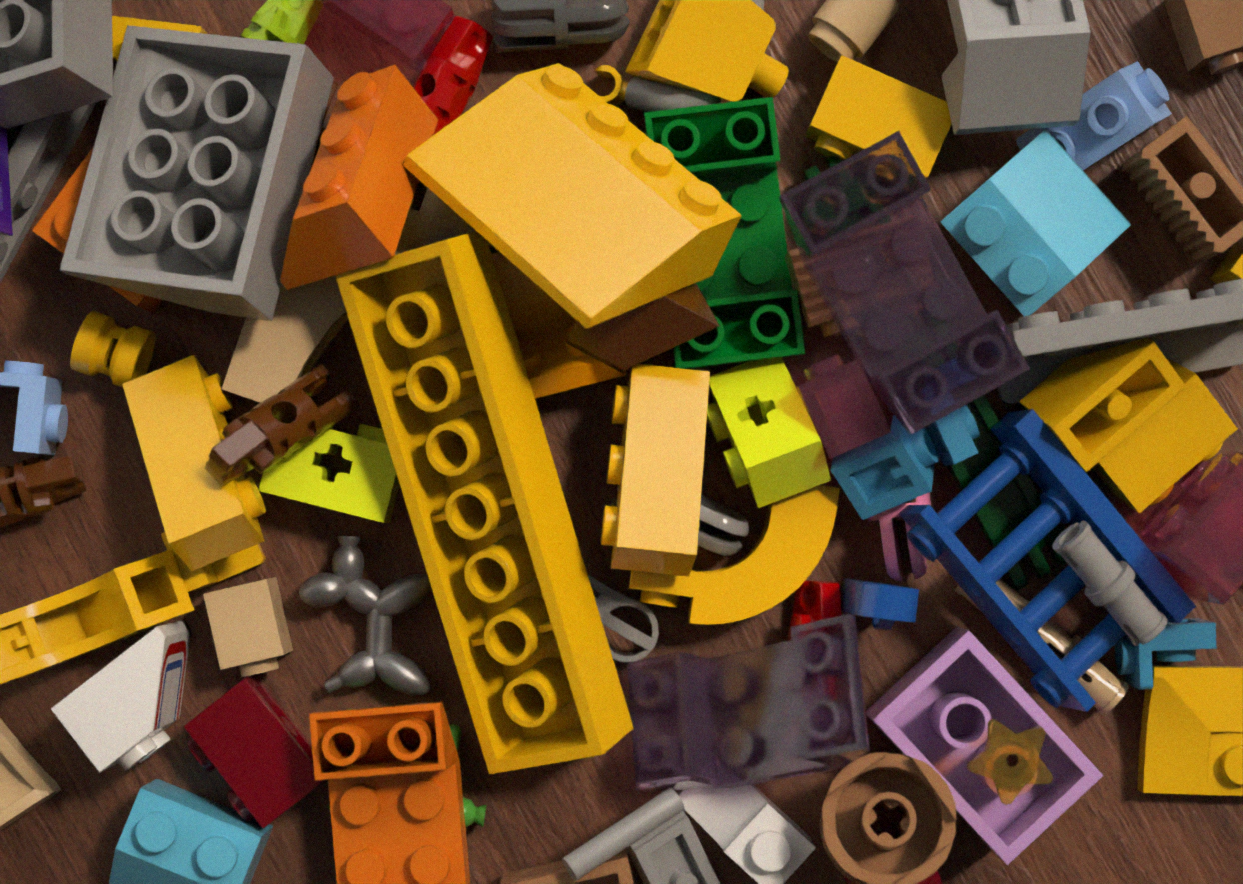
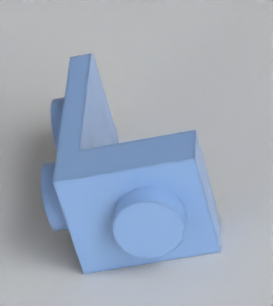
M1137 61L1119 69L1082 95L1080 118L1074 126L1030 129L1018 137L1016 143L1019 149L1022 150L1041 132L1047 129L1080 168L1085 170L1135 136L1170 116L1172 113L1165 104L1169 100V94L1158 75L1150 68L1143 70Z
M5 360L4 371L0 372V387L19 389L13 451L55 455L56 443H62L65 439L68 427V410L66 405H61L63 380L43 376L44 364Z

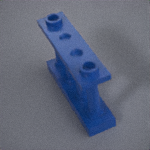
M1033 409L1008 412L991 428L992 432L1003 443L999 447L1001 455L938 513L930 505H908L899 515L911 528L907 532V537L912 545L928 560L934 562L937 559L1034 673L1035 676L1030 679V682L1037 693L1055 708L1062 706L1087 712L1096 702L1078 682V679L1126 633L1114 618L1108 614L1060 660L1037 631L1070 601L1085 584L1068 565L1019 611L996 584L1004 574L1060 522L1073 525L1077 522L1080 524L1081 521H1086L1091 526L1093 533L1117 562L1125 561L1134 570L1135 579L1133 581L1156 609L1164 614L1168 623L1179 624L1196 605ZM1019 473L1022 475L1028 474L1043 491V494L1040 496L1042 504L978 563L954 533Z

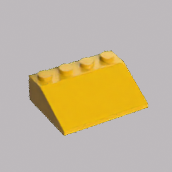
M560 63L516 75L408 153L403 164L407 170L586 329L713 276L742 216L721 198L717 189L695 177L674 159V155L668 148L652 141L628 121L627 115L621 109L604 101L583 83L578 73L564 67Z

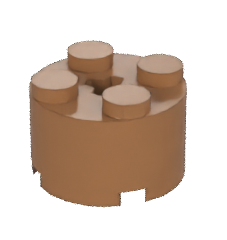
M872 753L862 756L843 768L827 790L819 821L823 847L836 869L855 884H918L941 867L954 843L957 823L956 804L953 795L939 773L921 760L897 753ZM880 806L886 813L897 809L901 813L903 820L897 826L900 838L893 839L887 832L877 836L872 831L871 826L877 819L874 808Z

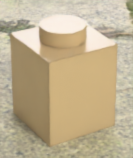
M277 577L203 594L220 670L239 665L241 677L268 672L279 668L277 656L293 651Z

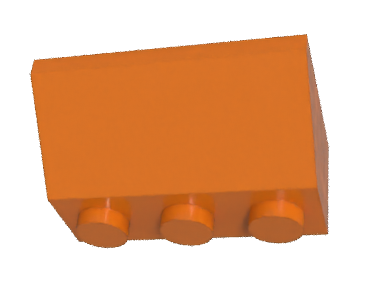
M396 65L370 74L367 72L357 73L347 79L337 92L335 106L328 125L321 136V144L310 174L304 182V190L292 220L280 282L287 290L394 258L419 181L403 164L408 153L433 136L438 122L436 116Z

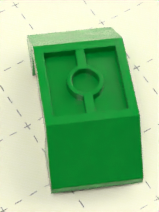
M773 97L645 112L646 136L652 141L668 148L677 162L700 181L706 182L717 189L721 198L742 215L713 276L696 282L720 326L673 347L675 368L690 369L804 355L805 349L797 289L792 290L791 278L785 261V256L788 252L777 172L781 158Z

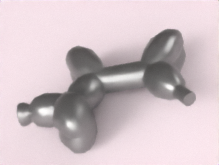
M338 536L341 546L334 552L332 558L333 573H319L309 577L301 584L299 596L305 604L315 608L331 606L344 599L352 609L359 613L367 614L366 651L358 652L349 657L341 666L338 675L324 682L326 689L329 693H332L343 686L351 688L365 686L379 676L390 687L407 695L426 694L430 690L431 682L425 671L413 660L399 653L392 652L391 644L392 615L401 614L416 607L428 596L431 590L428 575L412 574L400 578L381 591L371 581L361 578L364 569V558L362 551L356 547L360 537Z

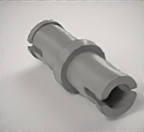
M1081 521L1080 524L1078 522L1074 523L1055 539L1052 548L1063 557L1087 586L1085 588L1087 598L1095 606L1103 605L1129 636V640L1133 645L1138 646L1139 643L1142 645L1146 644L1162 632L1167 624V618L1156 609L1133 581L1135 579V572L1125 561L1117 562L1093 533L1091 526L1086 521Z

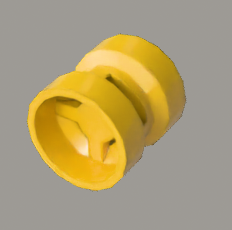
M91 311L84 319L75 338L70 358L71 369L89 376H94L98 373L108 375L114 385L123 387L122 384L147 373L155 349L156 334L135 325L128 329L119 327L114 318Z

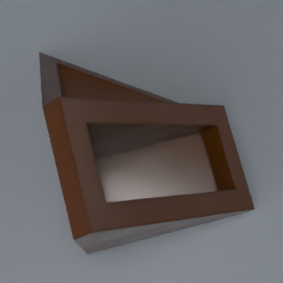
M694 283L587 329L576 320L567 338V344L624 374L626 369L715 329L720 325L698 285Z

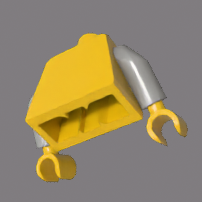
M659 0L625 70L634 78L627 82L615 68L609 65L597 67L594 70L597 75L614 78L616 82L611 94L600 97L608 104L618 106L625 101L628 108L642 112L741 101L747 88L752 89L765 98H774L782 89L789 71L786 65L765 54V50L776 30V23L764 11V0Z

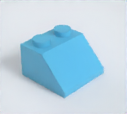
M1047 129L1041 132L940 221L1024 317L1034 313L1073 280L1131 225Z
M156 778L142 786L137 794L115 848L109 884H250L273 825L269 824L263 829L256 819L247 822L234 809Z

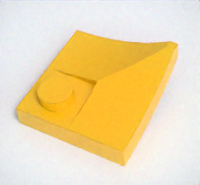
M1152 666L1153 689L1145 690L1137 790L1142 793L1243 796V667Z

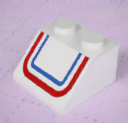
M184 620L157 626L51 708L99 772L118 763L127 771L138 762L142 763L171 740L164 730L180 719L191 629Z

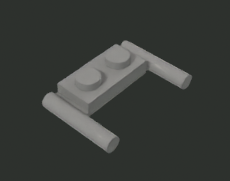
M671 787L562 858L566 870L575 881L626 848L643 884H720L693 826L684 812L685 807L681 798Z

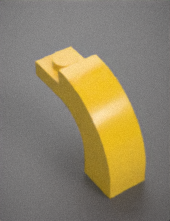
M819 485L768 504L765 524L759 539L745 556L729 566L708 571L691 570L689 577L631 571L629 588L641 590L640 602L654 605L678 607L679 596L691 597L688 622L692 624H725L741 621L769 610L797 590L819 563L833 531L840 488Z
M172 549L115 568L82 585L1 614L0 685L103 648L193 611L194 607Z

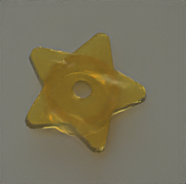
M991 719L988 722V742L983 752L967 764V768L972 773L993 779L1002 804H1011L1025 784H1050L1053 781V775L1039 757L1046 735L1043 727L1036 726L1015 733L996 719ZM1015 754L1018 757V763L1012 767L1008 766L1006 763L1007 757Z

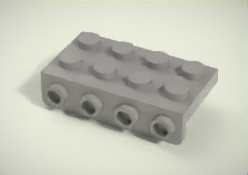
M1243 279L1215 284L1213 289L1197 292V299L1190 300L1188 289H1180L1148 296L1149 300L1133 303L1134 310L1125 311L1123 300H1116L1083 307V311L1070 314L1071 321L1059 322L1058 311L1018 318V322L1006 325L1008 334L989 344L998 396L1006 404L1020 403L1019 401L1068 359L1147 337L1156 343L1166 359L1169 358L1194 373L1243 364Z

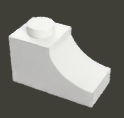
M717 751L710 756L677 793L684 804V810L719 844L724 853L758 884H784L816 849L806 832Z

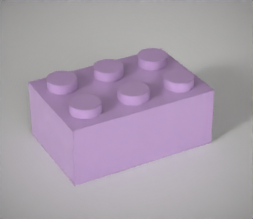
M958 626L864 712L903 755L921 760L939 773L953 795L957 814L1007 865L1104 776L969 630Z

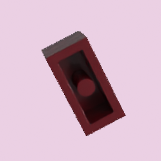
M257 674L244 678L183 726L192 737L187 741V746L195 759L209 772L215 768L231 787L226 792V795L237 813L247 822L256 819L263 829L325 781L315 780L312 745Z

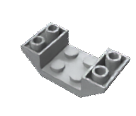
M947 0L959 53L941 77L954 135L1074 126L1079 121L1090 40V28L1083 0Z

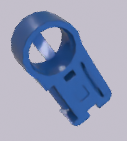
M843 578L841 610L854 615L872 617V625L876 630L889 631L895 621H916L919 589L896 584Z

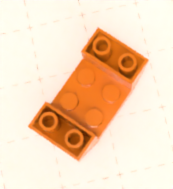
M433 702L310 713L315 780L328 779L337 884H471L460 760L443 703Z

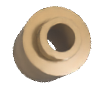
M826 0L812 18L815 26L808 33V39L820 52L838 63L841 55L852 60L854 57L862 58L897 13L899 5L896 0Z

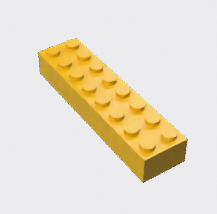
M477 231L396 254L394 258L335 275L489 775L605 754L633 730L634 727L488 241Z

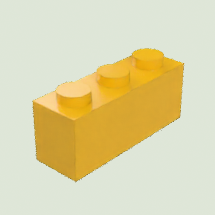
M194 355L122 384L168 544L191 571L264 542L257 517L266 513L261 494L251 477L245 479L243 474L226 485L221 486L205 469L206 462L209 461L211 449L225 439L222 431L228 424L224 411L232 409L233 406L228 391L221 389L224 383L218 373L209 376Z
M636 364L631 367L628 385H616L612 424L623 425L622 446L610 445L606 483L618 485L616 506L605 505L601 533V545L613 546L612 569L687 577L690 575L697 556L710 379L709 371Z

